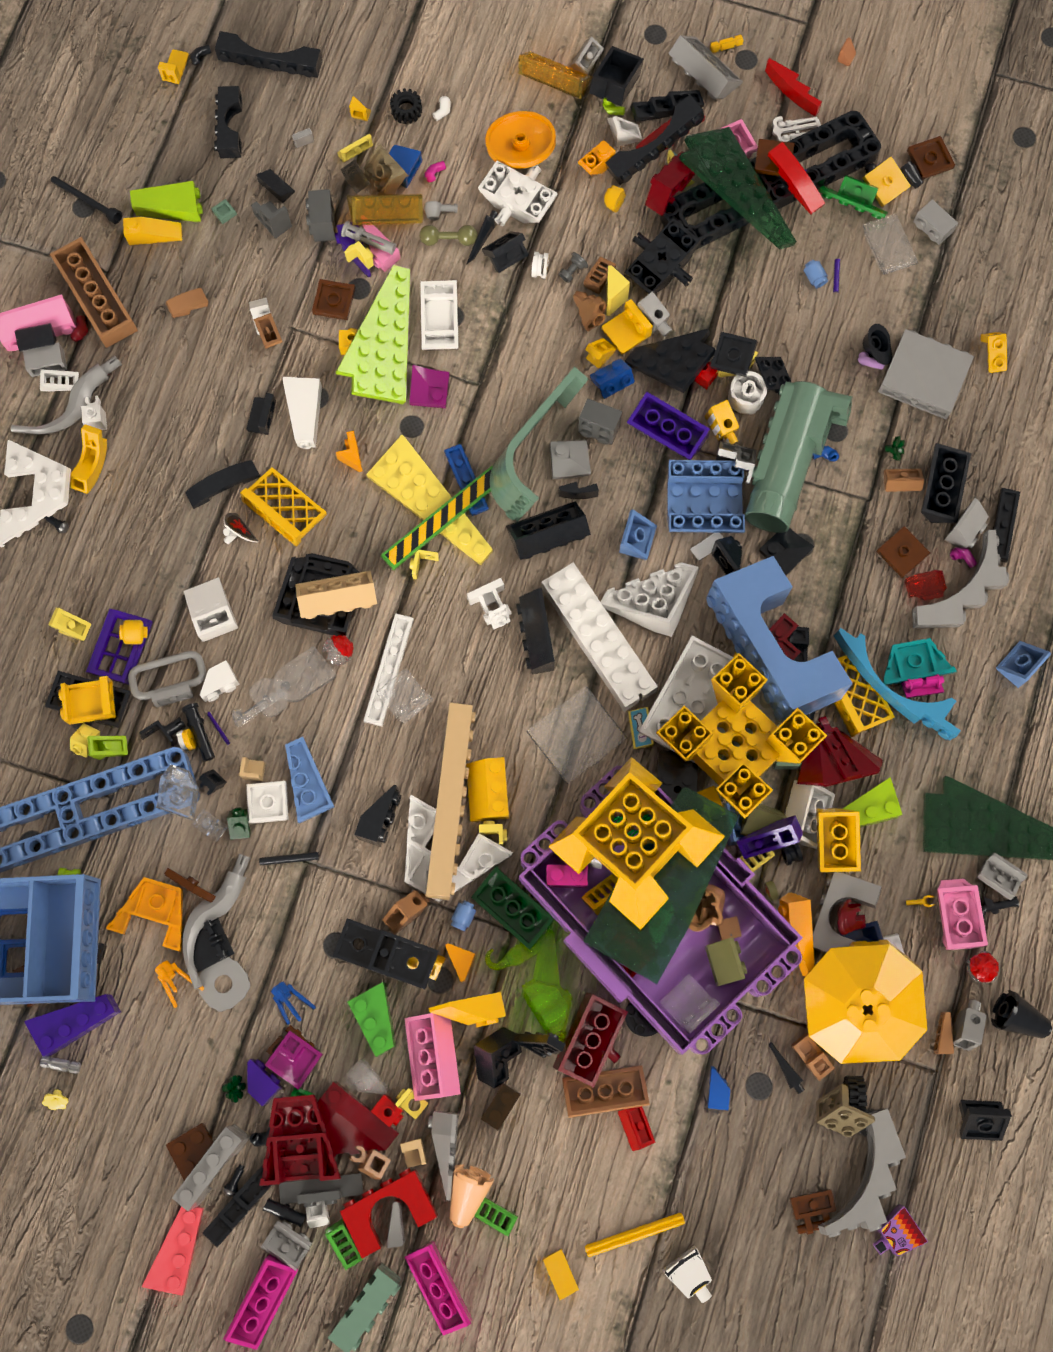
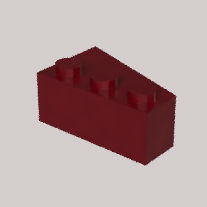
M683 151L677 156H673L668 165L665 164L660 173L654 174L650 181L652 185L645 206L663 216L666 212L667 204H673L675 201V194L678 191L682 192L693 179L700 162Z

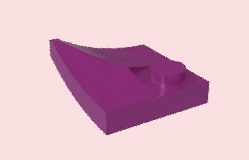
M412 365L409 404L412 406L446 408L450 372Z
M289 1031L265 1066L300 1090L323 1054Z

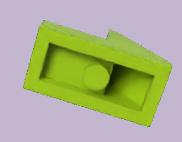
M126 736L87 737L90 757L102 760L105 757L128 755Z

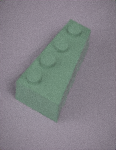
M381 1263L328 1339L344 1352H350L351 1349L356 1351L363 1341L360 1339L364 1331L369 1333L376 1323L373 1320L377 1313L381 1315L388 1306L386 1301L389 1296L392 1295L394 1297L401 1288L399 1284L401 1277Z

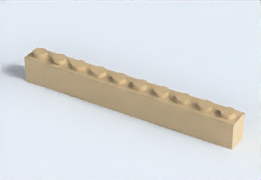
M449 704L426 898L450 900V895H454L456 883H452V875H457L458 863H454L455 856H459L460 844H456L457 836H461L462 833L459 817L464 816L465 805H461V800L466 798L467 786H463L464 779H468L469 768L465 766L466 760L470 761L471 749H468V742L473 740L474 730H470L471 723H475L476 712H472L473 705Z

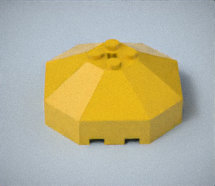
M888 940L875 942L856 941L851 942L849 947L830 948L804 978L808 1035L841 1064L900 1061L927 1031L922 970ZM864 1005H872L873 1013L863 1014L864 1009L862 1007Z

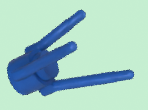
M284 981L271 990V993L274 995L273 1000L277 1003L287 1025L290 1024V1021L282 1005L284 1002L299 1022L302 1020L288 1000L292 996L290 993L294 994L313 1010L316 1009L315 1005L297 992L291 984L286 985Z

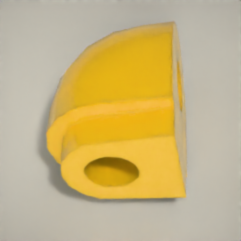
M612 185L606 190L604 203L609 210L616 213L620 209L626 197L624 189Z

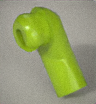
M606 97L603 99L602 105L609 115L624 116L625 107L616 106L612 102L607 101Z

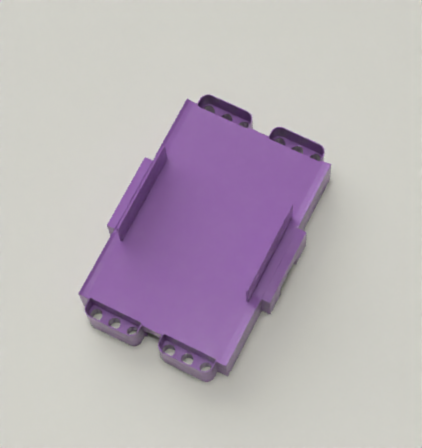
M623 766L614 767L583 795L580 803V812L585 818L609 795V793L601 794L599 787L606 785ZM660 787L654 792L677 813L682 812ZM592 799L595 802V806L587 808L584 805V801ZM561 820L554 822L521 853V865L525 871L519 875V881L569 934L564 939L566 946L619 1003L628 998L680 1055H683L688 1049L695 1054L702 1055L710 1052L742 1020V1012L736 1003L747 992L755 997L769 994L802 961V954L795 945L803 937L749 882L755 875L739 857L735 859L720 843L698 867L694 866L677 851L654 876V880L668 896V901H671L674 916H672L671 924L660 947L655 949L658 954L633 978L609 954L604 946L626 925L631 923L654 948L647 925L640 930L611 903L600 914L596 915L581 899L586 892L613 873L603 864L601 869L590 867L588 864L587 888H549L546 885V865H568L550 848L543 850L539 846L542 840H548L551 844L558 837L554 832L555 828L561 827L565 829L568 826L566 822ZM648 843L644 846V849L651 851L655 845ZM618 845L614 848V851L617 853L622 852L625 847ZM533 854L536 857L535 862L532 864L526 863L524 861L525 855ZM612 882L610 885L615 888V884ZM704 884L715 885L725 892L723 919L735 916L738 918L742 937L734 938V941L739 943L741 953L738 955L740 961H744L747 969V974H744L745 979L717 987L704 946L721 941L718 926L710 925L700 932L692 931L687 926L686 914L684 912L686 906L694 900L698 888ZM607 887L604 889L608 894L611 893ZM602 893L599 894L602 899L605 897ZM596 898L592 900L595 904L598 902ZM788 952H791L794 956V963L787 961L786 955ZM774 966L779 967L781 970L779 978L774 977L771 973ZM759 980L766 984L764 992L758 991L756 987ZM730 1009L734 1010L736 1014L735 1021L733 1022L729 1021L726 1016L727 1011ZM714 1024L721 1026L722 1032L719 1036H715L711 1032ZM700 1038L704 1039L707 1043L706 1049L703 1051L698 1050L696 1047V1042Z

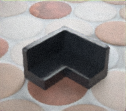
M502 1027L474 1045L477 1078L494 1089L509 1079L508 1061L522 1053L521 1045L513 1041L515 1032Z

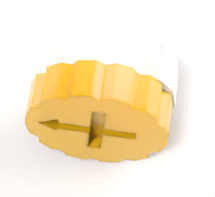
M190 729L181 730L176 733L182 750L188 749L190 751L196 749V740Z

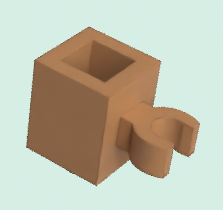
M355 1146L360 1155L358 1158L350 1156L349 1159L355 1163L360 1162L357 1170L374 1180L381 1179L391 1160L374 1149L365 1152L363 1147Z

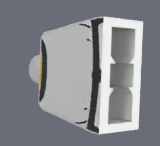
M695 1246L662 1269L665 1275L687 1298L696 1294L701 1303L711 1298L712 1295L706 1285L712 1279Z

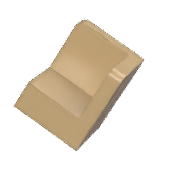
M242 757L239 776L243 780L263 782L266 763Z
M422 1138L400 1144L408 1168L428 1163Z

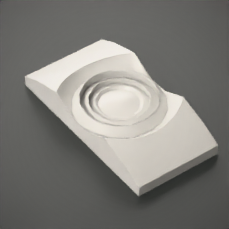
M457 280L421 281L422 350L458 349Z

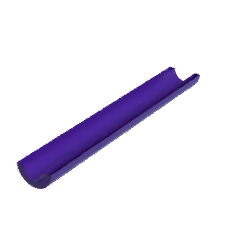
M835 259L833 292L837 291L839 293L840 259Z
M208 712L207 716L209 717V719L211 720V722L213 723V725L215 726V728L217 729L225 743L229 745V740L227 739V737L225 736V734L223 733V731L221 730V728L219 727L211 713Z

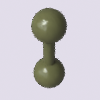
M426 225L421 229L419 236L421 242L427 246L435 245L439 239H458L462 245L470 246L477 239V231L470 225H464L458 232H439L435 226Z

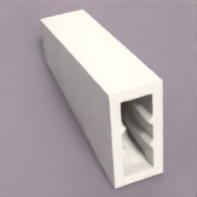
M283 377L296 444L303 449L316 448L322 392L320 379Z

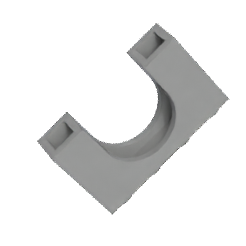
M834 872L833 876L829 875L826 884L829 889L827 894L823 893L820 905H823L821 912L816 913L813 921L816 924L813 932V949L826 954L830 948L849 947L851 942H856L837 934L832 929L829 922L831 911L836 905L847 899L876 908L882 891L881 886L841 872Z
M236 1124L225 1127L172 1199L187 1211L198 1207L212 1190L209 1185L234 1155L239 1154L250 1139V1136Z

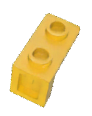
M173 49L167 63L159 62L158 70L163 81L180 83L189 58L187 52Z
M992 332L981 334V342L987 343L988 372L1006 371V333Z

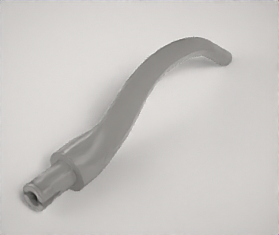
M114 355V357L101 366L97 363L83 374L71 389L65 412L56 420L37 427L12 425L11 432L50 434L72 426L82 417L81 406H87L85 398L88 397L91 400L95 388L108 380L109 377L107 375L121 366V362Z
M239 854L233 871H228L221 888L213 894L216 896L214 901L210 903L204 900L188 917L183 933L182 945L185 965L194 989L202 987L194 965V947L197 936L203 928L204 922L215 920L231 909L245 883L246 877H243L251 859L250 857Z

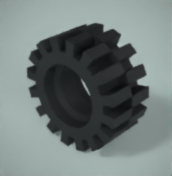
M403 88V92L399 89L397 94H393V97L390 99V107L394 119H398L399 123L403 121V124H407V121L411 124L413 119L416 122L418 120L417 117L420 118L422 113V103L419 94L417 95L416 91L412 93V89L406 91V88ZM410 103L413 107L403 110L400 108V105Z
M845 1076L843 1085L849 1088V1105L865 1112L867 1089L865 1088L864 1077Z

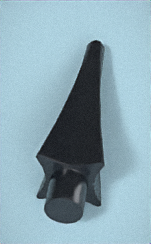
M770 1042L769 1047L774 1053L790 1089L794 1087L796 1092L800 1094L805 1090L801 1084L804 1080L788 1064L774 1044Z

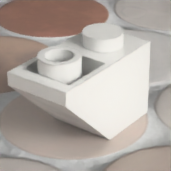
M226 660L208 670L200 692V696L205 702H212L218 699L220 694L232 692L239 685L230 664Z

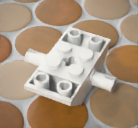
M497 160L479 185V191L493 207L500 210V213L495 218V222L498 225L504 226L510 216L522 223H538L545 215L558 193L535 181L541 172V168L538 165L536 168H534L535 166L530 167L528 172L523 175Z

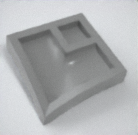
M587 440L550 442L552 479L576 478L591 474Z

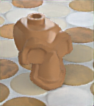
M704 884L698 888L694 900L686 906L684 911L687 926L692 931L700 932L710 925H722L725 892L711 884Z

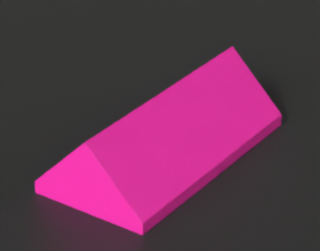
M434 1241L406 1255L405 1259L442 1335L444 1336L469 1326L472 1317Z
M268 1255L263 1261L223 1339L227 1342L257 1350L298 1269L295 1271L273 1255Z

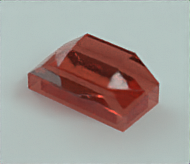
M942 570L919 573L904 580L909 598L918 597L923 601L944 597V591L947 589Z

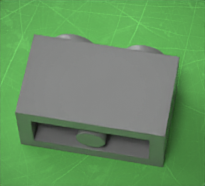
M933 199L917 212L913 221L917 228L923 230L938 245L948 238L958 225V222Z
M59 342L54 345L23 351L25 368L31 377L40 376L41 369L67 370L65 352Z

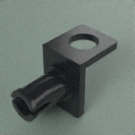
M180 717L166 726H162L157 720L140 731L139 734L141 739L144 740L159 730L170 746L173 747L172 735L186 726Z

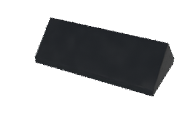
M935 443L921 513L930 523L958 522L971 453Z

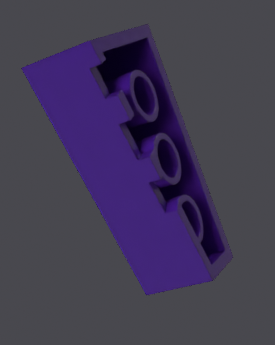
M104 994L95 997V1002H80L26 1020L24 1023L42 1056L49 1057L118 1015L121 1011L113 996Z

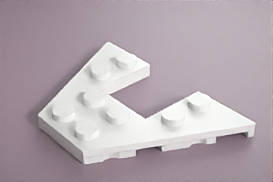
M10 440L7 443L4 475L15 477L35 474L32 506L0 510V547H4V544L12 538H18L24 531H29L38 525V521L44 517H50L57 510L67 506L69 498L70 468Z
M411 795L404 882L426 895L431 851L426 846L433 836L436 809ZM478 833L460 866L457 867V875H452V883H456L455 892L512 856L513 852ZM434 899L437 902L442 901V899Z

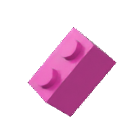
M546 865V885L549 888H587L588 865L580 874L569 865Z

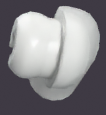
M442 96L439 99L440 109L432 113L436 121L450 113L451 101L447 96Z

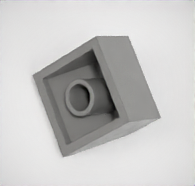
M974 498L965 509L958 522L945 538L946 541L956 547L965 549L974 546L978 540L975 536L978 532L982 534L988 525L985 522L989 517L978 499Z

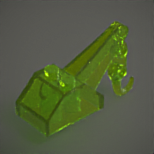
M548 929L546 934L530 950L522 942L511 948L498 963H493L490 960V955L494 950L490 949L487 951L485 963L492 970L519 966L537 955L533 979L522 985V997L545 1033H553L559 1037V1041L564 1042L571 1015V1000L573 998L567 989L563 990L560 985L554 932Z

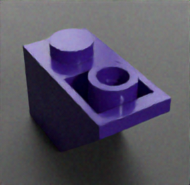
M250 1059L247 1062L248 1093L261 1106H266L282 1088L279 1084L281 1080L274 1073L270 1075L265 1070L266 1066L261 1060Z

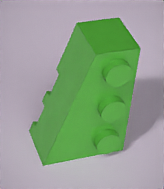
M385 982L374 986L347 1002L375 1057L396 1047Z

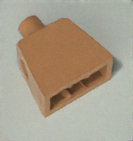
M414 890L396 902L382 920L393 934L396 935L420 916L428 906L427 903L430 899L426 898L425 894H419Z

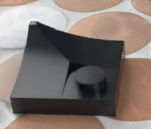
M789 527L788 531L783 533L777 532L759 549V552L765 558L774 556L787 576L812 551L814 546Z

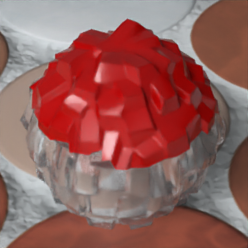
M333 635L323 644L324 648L322 651L329 653L327 659L337 666L344 665L351 659L354 649L353 642L345 635Z
M981 951L966 960L967 972L972 980L981 984L996 980L999 973V963L990 952Z

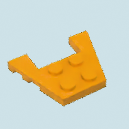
M143 877L128 897L129 899L124 906L118 910L115 918L109 922L106 929L125 935L131 915L169 926L162 946L181 952L183 889Z

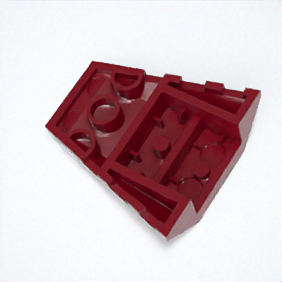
M315 1094L273 1098L269 1123L270 1131L266 1142L267 1150L262 1168L264 1169L260 1179V1186L277 1185L285 1181L341 1179Z

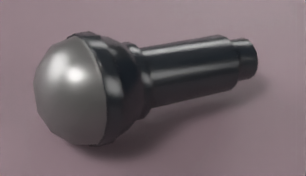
M52 515L44 517L47 522L55 526L59 533H66L68 531L69 525L66 521L58 520Z
M239 1164L231 1180L224 1186L225 1195L232 1197L238 1192V1183L245 1166Z

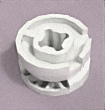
M534 251L532 277L541 276V278L546 279L549 253L540 254ZM543 258H545L544 271H543V273H542V269H543Z

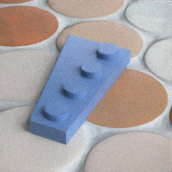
M304 737L285 744L299 824L335 807Z

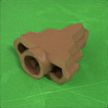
M576 291L573 298L576 306L579 308L582 325L586 331H590L604 322L606 302L601 297L588 296L585 292Z

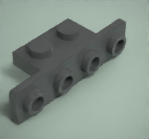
M362 1174L340 1175L341 1179L320 1181V1179L283 1182L279 1184L280 1203L298 1202V1204L304 1203V1207L316 1206V1202L325 1201V1205L336 1204L337 1199L363 1194Z

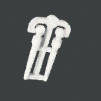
M779 116L773 120L772 125L774 129L772 134L777 138V141L788 142L806 133H800L799 130L819 127L821 124L817 117L793 121L786 120L783 122V117ZM793 131H795V133H791V134H789V135H787V134H786V135H783L782 138H781V134H782V133H788V132H793Z

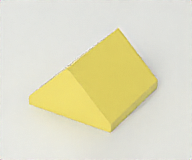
M608 265L606 316L612 315L628 300L630 282L612 265Z

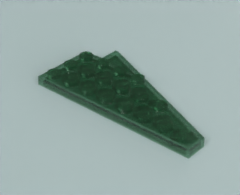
M948 776L943 777V794H924L923 852L990 856L996 853L1004 858L1053 861L1052 826Z

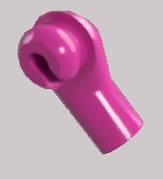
M444 161L428 167L424 173L428 183L436 180L434 174L446 170Z

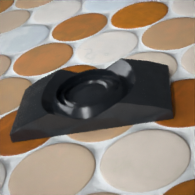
M58 671L45 707L58 712L63 708L62 701L59 698L61 683L72 685L94 680ZM113 686L116 718L93 722L119 728L131 691Z

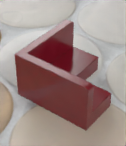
M784 613L769 630L783 653L791 660H795L801 651L787 639L799 625Z

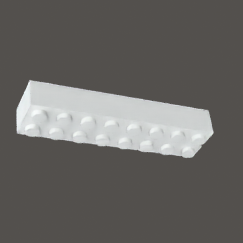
M574 562L541 582L543 592L624 712L638 704L640 699L643 701L657 691L658 686Z

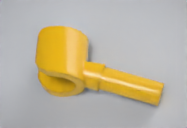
M926 895L923 899L906 900V905L920 904L932 907L936 904H928L927 899L935 896Z

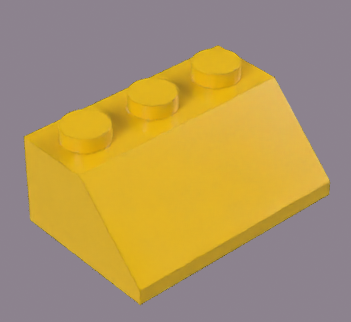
M504 757L487 758L467 763L466 767L469 768L467 784L470 822L509 819Z
M838 808L816 809L819 871H861L859 811Z

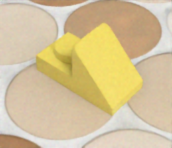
M55 608L48 624L59 630V633L81 641L85 640L91 627V623L60 608Z

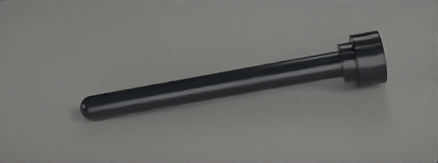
M56 176L51 177L52 183L104 213L108 221L113 224H118L121 221L122 212L118 209L107 208Z

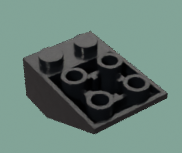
M393 785L361 815L354 834L358 840L381 847L382 843H386L389 832H387L388 825H392L395 818L394 808L399 806L402 797L397 785Z

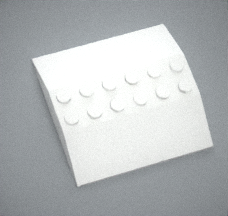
M691 636L641 726L639 733L674 751L656 732L684 705L700 721L718 704L711 679L734 657ZM760 690L751 702L777 725L779 720L775 718L773 709L770 704L766 703L764 694ZM717 728L719 732L725 733L723 728ZM745 728L748 733L753 734L751 729ZM732 741L734 746L740 747L738 742ZM718 754L721 760H726L724 755ZM746 755L747 759L754 761L751 755Z

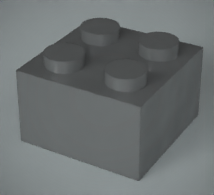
M330 189L308 191V198H305L306 209L308 210L306 221L307 226H309L310 235H313L315 242L336 240L335 212Z
M587 398L579 417L578 432L586 438L592 437L602 444L612 445L620 428L622 411Z

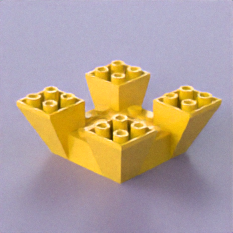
M738 653L711 679L718 704L700 721L684 705L656 734L684 761L693 760L719 785L715 791L745 819L773 791L760 777L775 762L800 764L827 735L799 708L779 727L751 702L768 679ZM717 728H723L725 733L719 732ZM745 728L751 729L753 734L748 733ZM732 741L738 742L740 747L734 746ZM718 754L724 755L726 760H721ZM746 755H751L754 761L747 759Z
M631 757L604 786L610 792L609 795L587 818L576 816L548 847L578 874L594 858L618 878L609 902L641 930L669 899L654 880V876L677 851L694 866L698 867L725 836L694 809L678 813L654 793L662 785V782ZM647 814L653 816V818L650 821L642 820V818ZM616 816L623 817V820L619 823L612 822ZM631 830L639 831L635 837H630L628 833ZM648 843L655 845L651 851H646L644 846ZM618 845H622L625 847L624 850L619 853L615 852L614 848Z

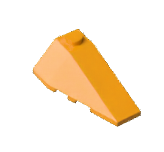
M790 892L779 899L780 906L778 907V912L803 937L795 946L802 954V961L799 964L800 971L803 976H806L815 966L811 900Z

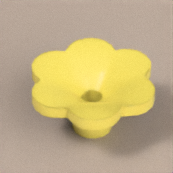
M56 1089L53 1091V1094H46L44 1096L42 1104L48 1106L51 1110L65 1109L69 1099L62 1095L61 1090Z

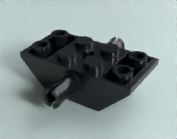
M673 218L651 242L641 232L634 236L633 242L644 251L624 273L648 294L652 291L655 294L664 289L674 277L683 283L685 287L689 285L688 281L691 283L693 277L684 271L683 267L691 259L700 240L676 219Z

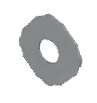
M227 957L201 972L199 979L204 990L199 988L198 990L209 1007L222 1012L233 1008L244 999L251 985L248 974L241 965ZM221 975H227L232 980V987L226 993H220L215 988V981Z

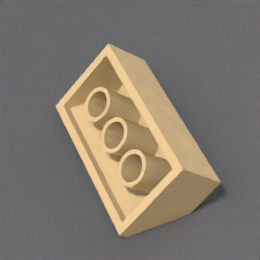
M371 571L295 584L301 618L312 619L321 614L333 615L338 611L350 612L355 608H371L377 604Z

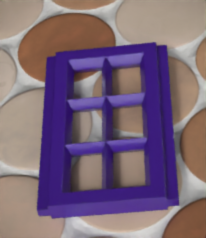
M109 609L86 672L99 677L108 676L113 681L129 685L128 674L134 666H137L147 638H144L142 644L133 645L129 657L119 655L123 640H120L115 653L105 651L111 636L120 639V634L112 632L117 618L141 620L144 627H148V634L153 621ZM103 655L114 657L109 671L99 669ZM117 658L127 661L122 675L112 673Z

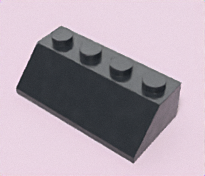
M576 501L506 525L520 560L529 559L539 553L549 552L553 548L566 546L569 542L582 540L586 536L591 535L586 515Z
M538 588L520 596L519 603L516 604L517 614L522 616V621L519 622L520 631L525 633V639L522 640L524 651H528L529 658H525L527 669H531L532 674L554 671L555 666L542 588Z

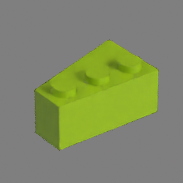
M891 777L843 808L859 811L860 828L896 819L903 815Z

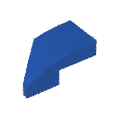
M711 1066L707 1106L709 1109L729 1110L730 1087L727 1081L717 1072L716 1068Z

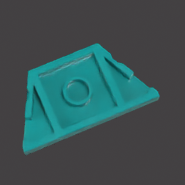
M930 638L894 644L890 649L883 683L887 686L903 683L907 679H925L939 674V676L953 674L956 672V668L948 663L945 659L946 656L936 648L935 643Z

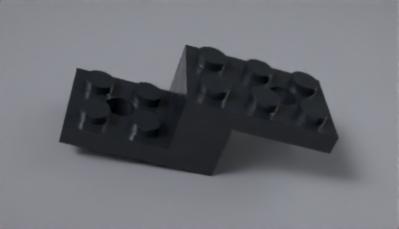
M347 918L333 957L425 990L439 950ZM358 938L364 941V947L360 950H356L353 946L354 941ZM412 957L417 958L419 961V965L415 969H410L407 965L408 960Z

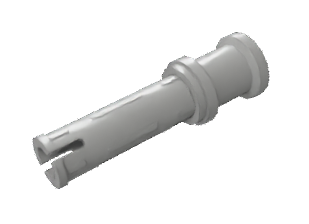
M346 221L343 225L342 237L347 236L354 239L355 242H363L390 254L394 253L396 243L368 233L363 227L359 228L351 225L349 221Z

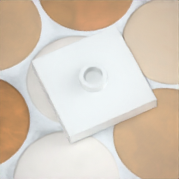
M286 781L246 784L249 824L289 820Z

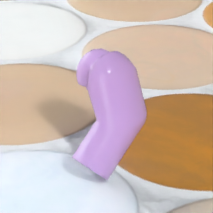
M867 352L859 354L858 362L861 365L877 369L885 367V365L878 363L874 358L869 357Z

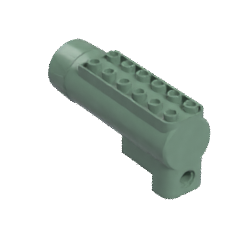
M786 381L785 385H781L779 392L781 397L775 403V415L770 418L768 425L770 430L769 433H765L763 444L765 445L763 450H760L758 453L757 461L759 463L757 467L754 466L752 473V485H754V488L750 494V501L745 513L747 522L768 532L783 533L789 530L794 512L797 510L798 500L813 453L822 456L832 423L847 426L852 409L853 396L827 391L815 383L796 381L793 383Z

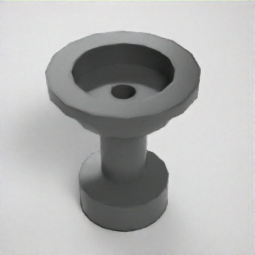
M576 252L571 253L572 264L568 269H562L559 272V276L567 283L571 282L573 279L571 275L577 268H588L587 262Z

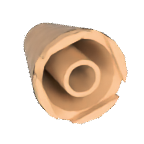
M462 1164L456 1165L453 1170L449 1216L452 1225L458 1228H464V1226L470 1224L494 1182V1178L490 1179L491 1175L488 1172L470 1166V1169H463L464 1165Z

